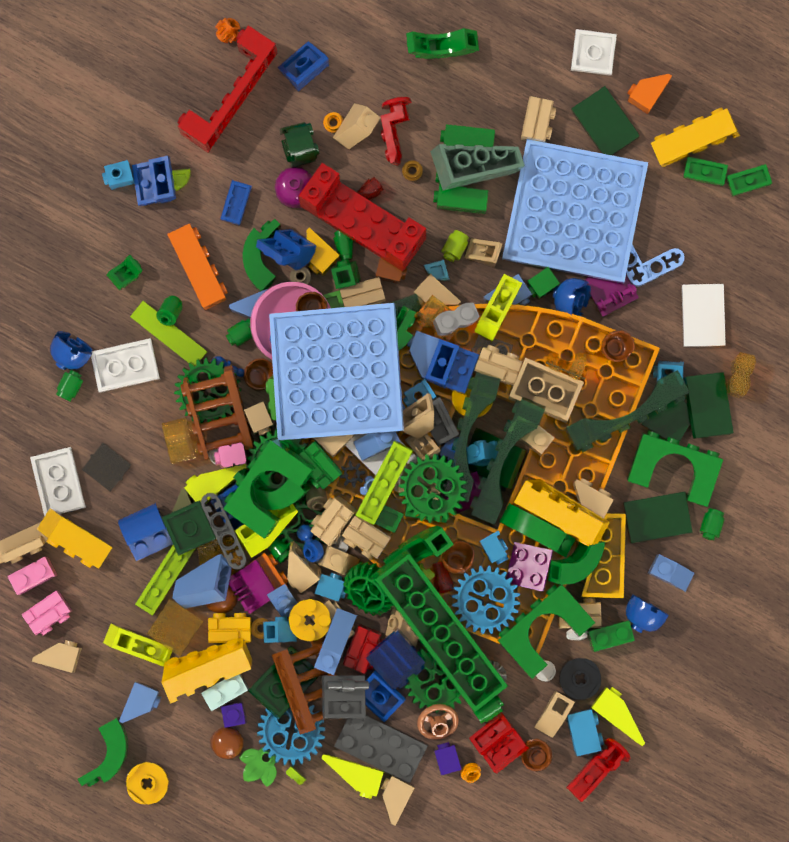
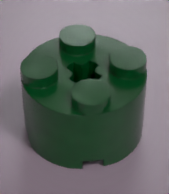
M302 122L280 128V135L284 134L285 140H281L287 162H292L291 168L316 162L317 155L320 153L317 143H313L311 135H314L311 123L306 124Z

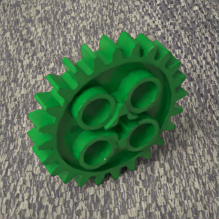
M208 357L204 359V363L198 358L196 366L190 362V370L185 367L182 369L185 375L179 374L177 376L181 382H176L175 386L180 389L174 392V394L180 395L176 402H182L183 404L179 408L180 410L185 409L186 404H189L187 396L183 397L180 385L183 384V379L188 377L190 384L192 382H202L198 377L200 372L207 373L209 380L221 377V374H224V361L217 365L216 358L213 359L212 363H209ZM217 386L212 387V393L209 395L205 394L206 390L197 391L199 399L195 400V403L198 404L219 398L214 394L223 397L227 396L226 394H229L228 386L227 391L224 392L219 391ZM228 404L220 406L216 410L208 409L198 412L201 423H203L204 419H207V422L212 419H220V416L225 418L227 417L226 412L232 415L234 413L231 408L233 405L229 406Z
M275 430L274 435L271 431H268L267 438L260 435L261 443L258 441L253 442L257 448L249 449L253 456L247 457V459L250 461L255 457L258 459L262 453L260 448L266 440L270 441L274 438L278 440L277 430ZM302 439L280 440L281 443H284L298 455L309 445V443L302 444ZM265 471L258 477L257 481L267 488L277 489L288 478L282 475L283 480L279 484L274 480L276 471H272L268 475H266Z
M425 454V461L421 457H417L418 464L410 462L412 469H404L408 475L400 476L405 483L398 486L404 488V492L399 493V496H405L406 498L401 502L402 504H409L406 511L414 510L413 517H417L420 514V521H424L428 517L429 523H433L434 517L440 523L442 516L449 520V513L457 515L455 507L463 508L459 502L466 501L462 493L468 492L467 489H463V485L467 484L468 481H461L465 473L457 472L460 469V465L453 467V459L446 462V456L443 455L439 460L438 454H434L432 460L429 454ZM429 468L435 470V477L431 480L426 476V471ZM418 477H421L430 485L436 484L435 488L441 493L447 495L449 499H444L437 492L430 493L431 488L421 483L418 480ZM446 480H450L453 484L449 492L443 488ZM418 485L423 488L421 497H417L414 493V489ZM435 497L439 498L441 502L438 509H434L431 505L432 499Z
M419 649L420 656L413 654L415 661H407L411 667L410 669H404L409 674L403 677L404 680L408 681V684L403 687L410 688L411 690L406 695L408 697L414 695L412 703L419 701L418 708L420 709L425 705L427 708L435 704H445L455 709L453 702L461 704L459 699L461 695L455 687L449 689L446 686L448 679L446 675L439 679V684L432 682L424 689H421V685L435 679L434 674L440 676L444 673L442 670L437 669L436 662L428 651L425 652L423 649ZM421 669H426L428 676L425 680L421 681L418 678V672ZM435 687L438 695L436 698L430 699L428 691L430 688Z

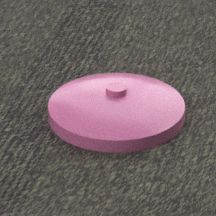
M284 282L270 287L258 298L251 313L250 329L256 346L266 357L272 360L269 314L296 312L298 298L306 292L321 294L318 290L300 282Z

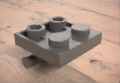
M322 676L323 719L366 718L365 690L369 689V682L365 681V676Z

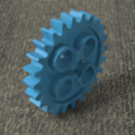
M491 565L487 567L486 571H484L482 566H479V572L472 568L471 576L466 572L464 573L465 581L458 579L461 587H454L458 594L452 595V598L457 599V602L452 604V606L459 608L455 615H462L459 621L466 620V628L473 625V632L481 628L482 634L485 633L486 629H489L490 634H493L494 627L500 632L502 631L501 624L506 627L509 626L507 619L515 620L511 615L512 612H519L514 608L515 605L521 604V602L515 600V597L520 596V593H514V589L518 585L511 586L510 583L514 578L506 579V571L500 575L499 567L494 572H492ZM477 580L484 581L486 588L483 592H478L475 589ZM496 588H503L506 595L504 599L500 600L495 597L494 592ZM469 592L482 597L488 594L490 600L502 603L504 607L501 608L492 603L484 605L482 599L470 596ZM470 600H475L478 603L477 611L472 612L468 609L467 603ZM489 608L497 609L498 617L496 619H490L487 616Z
M314 705L309 707L311 714H315L313 713ZM291 708L283 714L289 718L286 724H280L277 718L269 710L265 709L268 716L261 715L264 723H258V727L263 730L257 732V736L263 737L259 740V744H266L262 751H270L268 758L275 755V763L283 759L284 766H286L288 761H291L292 766H294L295 760H298L302 765L304 757L310 761V753L317 755L318 752L315 747L322 748V744L318 740L325 739V736L320 734L325 731V728L319 727V725L324 723V719L315 722L316 730L301 735L295 722L294 731L297 733H293L290 749L287 750L286 745L289 733L286 730H290L293 716ZM276 735H281L285 741L283 744L277 745L273 742V738ZM302 739L306 745L304 748L298 749L294 746V741Z

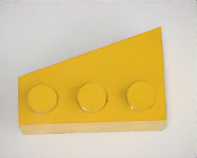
M51 508L37 528L38 531L48 538L47 543L56 548L59 545L65 548L64 553L72 558L77 555L82 558L80 562L89 568L93 565L99 569L112 549L106 542L74 524L69 519L59 515Z

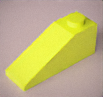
M506 274L502 276L474 332L491 341L494 340L522 282Z
M246 464L200 474L198 477L193 475L185 482L187 486L184 488L195 502L201 501L207 493L218 495L235 481L233 477L238 471L244 468L248 470L249 468L246 467ZM210 496L207 497L208 501L205 504L212 500Z
M293 504L282 509L269 510L280 518V521L265 539L245 524L234 530L251 558L268 548L298 513Z
M110 624L103 641L104 644L111 648L163 667L165 662L170 659L174 649L114 624Z
M605 687L590 708L639 745L643 746L645 742L624 700L620 698L622 694L613 687L610 690Z
M323 753L322 759L356 791H359V796L372 799V796L377 797L384 771Z

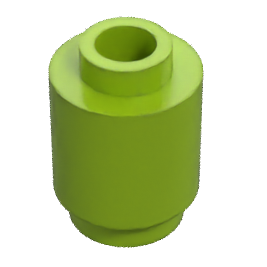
M454 230L441 250L444 254L443 257L450 262L459 261L468 245L469 237L463 232Z

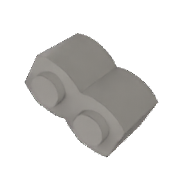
M465 303L457 307L455 311L442 312L434 319L433 324L438 336H445L453 333L457 328H465L472 325L479 318V314L474 303Z

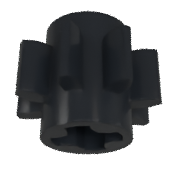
M350 461L348 468L341 467L345 472L339 478L346 479L345 486L348 483H352V486L355 488L357 481L363 483L360 475H364L365 471H359L360 464L354 467ZM356 470L358 477L349 480L347 472Z

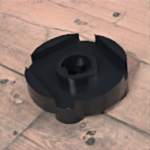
M575 658L568 661L562 667L559 683L567 696L577 700H584L598 692L601 686V674L597 665L591 660ZM583 673L586 682L584 684H576L577 679L575 675Z

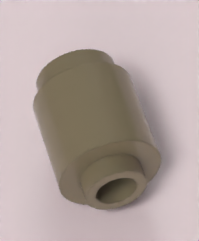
M305 267L298 270L293 269L290 273L291 282L310 285L311 275ZM299 274H303L304 278L302 280H298L296 276Z
M308 480L307 485L311 489L305 494L307 506L313 510H321L327 502L326 489L321 487L317 489Z

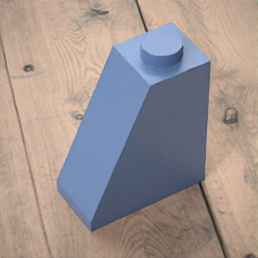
M222 554L213 557L176 580L172 598L183 609L225 601L232 567L229 566Z

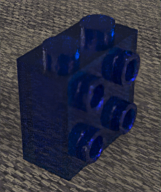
M399 628L395 629L366 654L367 661L393 690L397 687L401 689L409 682L408 677L413 673L415 675L419 674L425 668L424 664L426 663V659Z

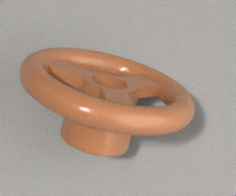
M445 704L429 706L418 717V730L428 739H444L456 730L459 722L458 714L452 707ZM437 710H443L447 712L442 716L433 717L431 715H428L431 712ZM452 718V724L448 728L447 720ZM424 721L430 723L432 733L424 728Z

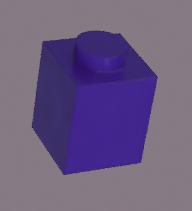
M243 702L221 707L225 728L247 723Z
M449 742L437 745L438 749H435L434 752L441 775L462 770L455 745H450Z

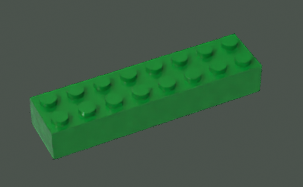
M402 551L371 575L474 712L508 687L407 551Z

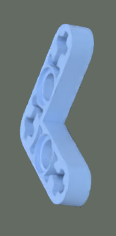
M632 245L630 253L633 254L635 260L632 264H628L627 268H632L638 263L639 267H636L638 274H643L642 281L633 280L635 276L633 270L630 272L627 270L626 275L631 284L638 287L680 267L684 262V253L674 248L642 264ZM672 253L680 255L679 263L672 261L668 263L670 268L666 269V264L661 258L665 257L667 261L672 257ZM659 262L662 265V271L659 273L652 272L651 264Z

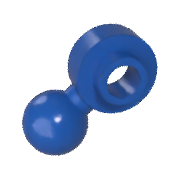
M302 525L297 530V537L305 542L303 547L305 558L309 562L321 560L324 556L322 544L312 539L313 533L310 531L312 528L309 525Z

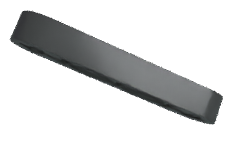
M207 493L201 500L202 508L229 566L233 569H240L247 561L246 554L227 512L223 509L224 506L220 497L215 493ZM209 496L211 499H216L217 502L214 503L216 510L219 507L222 510L214 513L212 516L209 514V512L213 511L212 507L205 504ZM221 515L225 518L226 522L223 527L215 526L214 518ZM229 534L234 537V544L232 546L223 544L222 539L225 535ZM238 546L239 550H235L237 556L243 557L240 561L241 564L232 563L233 553L228 554L226 550H231Z

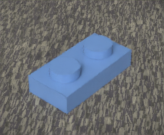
M285 584L267 594L281 617H289L292 608L298 603Z

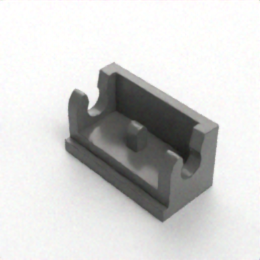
M439 397L433 401L434 429L430 431L438 446L459 436L448 411Z

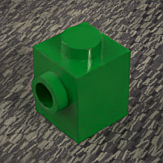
M349 259L338 261V265L331 269L336 289L353 286L361 281L356 261L350 262Z

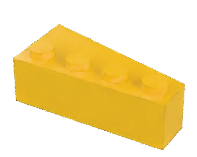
M541 479L526 480L514 503L538 515L547 522L561 528L563 532L579 538V542L587 546L598 544L610 523Z

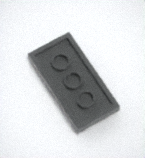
M366 715L364 719H347L334 747L410 784L428 745Z

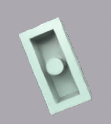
M239 674L227 680L224 679L201 694L210 710L213 711L245 693L249 688L242 675Z

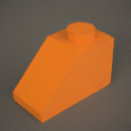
M665 74L642 79L637 85L633 83L627 93L630 95L627 102L649 114L672 75Z

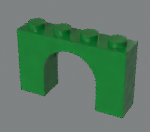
M446 124V129L441 130L440 142H443L446 146L483 145V147H493L495 130ZM436 172L435 183H439V191L434 190L433 203H437V209L486 214L489 190L471 189L462 186L442 190Z
M649 430L647 434L642 432L627 481L648 488L656 463L668 454H681L690 460L694 470L686 499L708 507L723 463V459L719 457L720 453L708 450L705 453L699 451V446L688 443L686 447L679 444L680 440L671 437L665 440L659 438V433Z
M275 438L270 441L266 440L260 448L261 455L258 459L255 457L248 466L250 471L246 476L243 474L236 483L238 486L237 490L227 496L224 501L226 506L223 508L264 539L271 534L280 518L258 502L255 495V484L258 477L265 471H276L301 487L305 485L316 467Z
M554 584L546 591L548 595L542 601L538 598L530 605L532 610L528 614L521 613L514 620L516 624L511 629L506 627L498 634L500 638L497 641L531 679L548 665L534 650L529 641V628L537 617L543 614L557 615L567 623L578 637L596 623L563 585L557 587Z

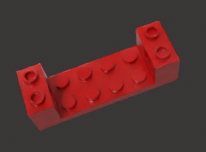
M249 25L245 30L242 29L238 33L236 39L238 40L239 52L249 58L250 61L245 67L246 72L243 77L239 76L234 82L233 86L235 88L231 94L227 93L221 102L223 105L220 110L213 112L210 117V123L191 110L187 114L183 113L177 122L181 135L207 153H209L278 54L276 43Z
M321 163L299 194L300 207L401 271L406 269L426 240V228L410 217L404 223L342 184L339 173L324 163Z

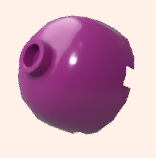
M290 167L278 175L274 189L276 197L281 204L288 208H302L300 207L299 194L312 177L308 171L300 167Z

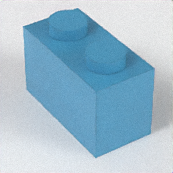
M592 709L569 713L566 718L575 755L581 756L602 751L601 746L604 745L602 734L597 733L596 725H599L597 713H593Z

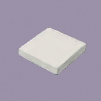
M576 29L571 71L611 76L617 34Z

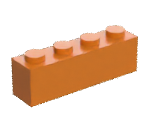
M189 223L168 233L167 235L204 311L226 301L225 294L228 292L223 282L218 283L216 279L219 273L214 264H209L207 258L210 255L205 245L201 247L198 242L201 236L197 228H192Z

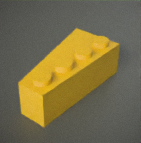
M718 108L712 111V115L707 118L703 116L698 117L692 121L693 124L687 127L681 125L674 128V132L667 136L665 133L654 138L655 141L651 142L660 166L665 167L687 158L690 152L693 154L702 152L708 148L707 145L710 143L711 145L724 143L727 136L732 135L733 138L740 136L729 110Z
M606 513L604 519L610 523L600 541L605 542L604 551L597 567L587 576L581 597L624 598L626 514Z
M244 638L232 639L219 646L212 645L203 651H193L186 656L169 659L164 664L161 683L171 704L178 701L176 697L186 693L187 696L195 693L194 690L203 685L208 688L215 685L222 677L227 680L250 670L252 657Z

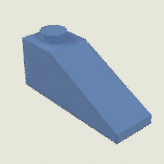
M337 608L314 668L332 675L335 674L357 615Z

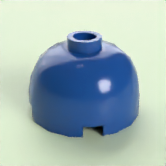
M571 278L563 281L559 287L557 286L553 292L556 310L568 313L571 316L572 314L582 316L583 313L580 311L583 306L587 307L590 299L591 286L587 285L589 282L578 278Z
M57 331L50 345V353L56 362V366L62 370H73L83 367L92 355V348L78 337L76 340L70 338L71 334L68 332Z
M632 594L626 606V616L632 623L631 628L640 633L643 630L648 632L658 630L669 616L664 611Z

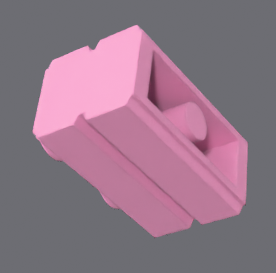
M237 443L232 444L231 447L229 445L219 447L218 451L214 453L216 466L220 465L222 469L245 464L246 456L243 444Z
M43 557L37 560V562H33L9 575L8 579L16 594L22 595L58 575L49 558Z
M56 590L21 615L35 635L41 633L44 636L53 630L51 627L56 622L62 624L68 620L72 609L61 593Z

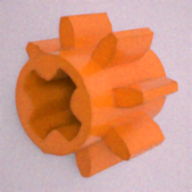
M233 18L220 20L215 26L218 29L216 32L217 38L223 43L237 41L236 37L240 30L239 23Z

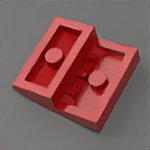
M502 712L469 738L479 754L484 757L496 774L529 749L523 738Z

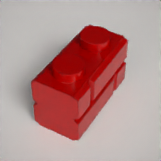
M359 624L343 665L366 674L368 669L372 671L376 661L373 658L375 650L380 651L384 639H381L382 633Z

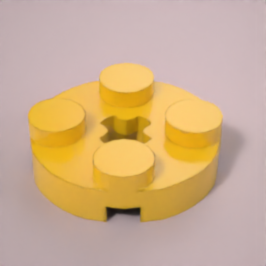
M312 599L300 601L290 612V629L301 640H319L325 636L330 628V612L319 601ZM306 615L315 616V624L313 626L311 624L305 625L306 619L304 617Z
M144 762L136 765L129 772L126 780L129 796L139 804L157 803L165 796L168 790L169 779L161 766L156 763ZM143 778H151L153 787L143 788Z

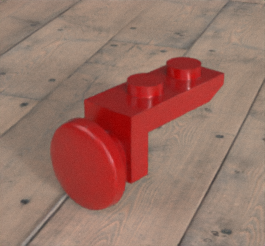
M396 97L382 103V109H389L390 113L380 116L383 127L381 136L387 145V150H385L386 158L390 164L395 166L400 165L402 159L395 124L410 120L406 105L412 103L410 97Z
M607 738L604 741L607 750L598 751L566 787L580 802H583L610 771H615L621 765V760L629 762L630 754L616 740Z

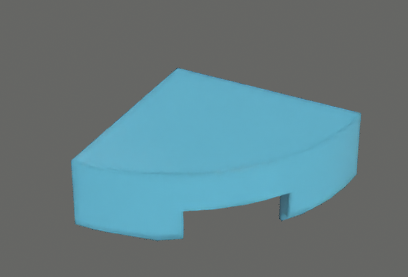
M444 260L424 265L429 275L431 274L439 281H449Z

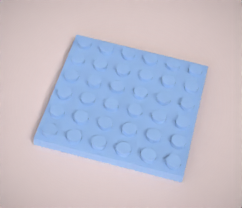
M527 139L523 155L525 166L520 170L502 260L542 268L549 267L552 270L624 284L648 162Z
M395 303L269 314L277 436L279 441L404 431Z

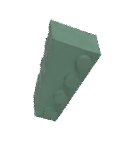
M438 144L430 151L442 190L515 174L525 166L519 147L513 146L483 147V145L446 146V144Z

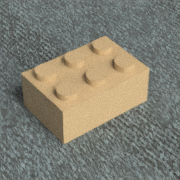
M525 357L508 399L566 423L584 382Z

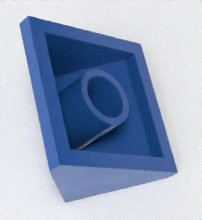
M308 41L284 61L278 69L299 92L329 66V59Z
M375 670L366 680L369 682V689L365 690V705L385 722L406 698Z

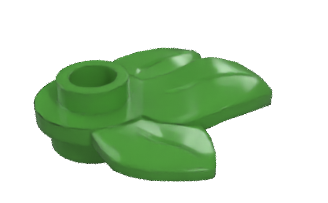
M252 748L245 750L239 757L242 762L247 764L243 771L244 781L250 782L260 778L266 787L271 785L277 774L274 765L276 756L274 755L266 762L262 759L263 754H269V750L265 752L262 751L263 748L259 750Z

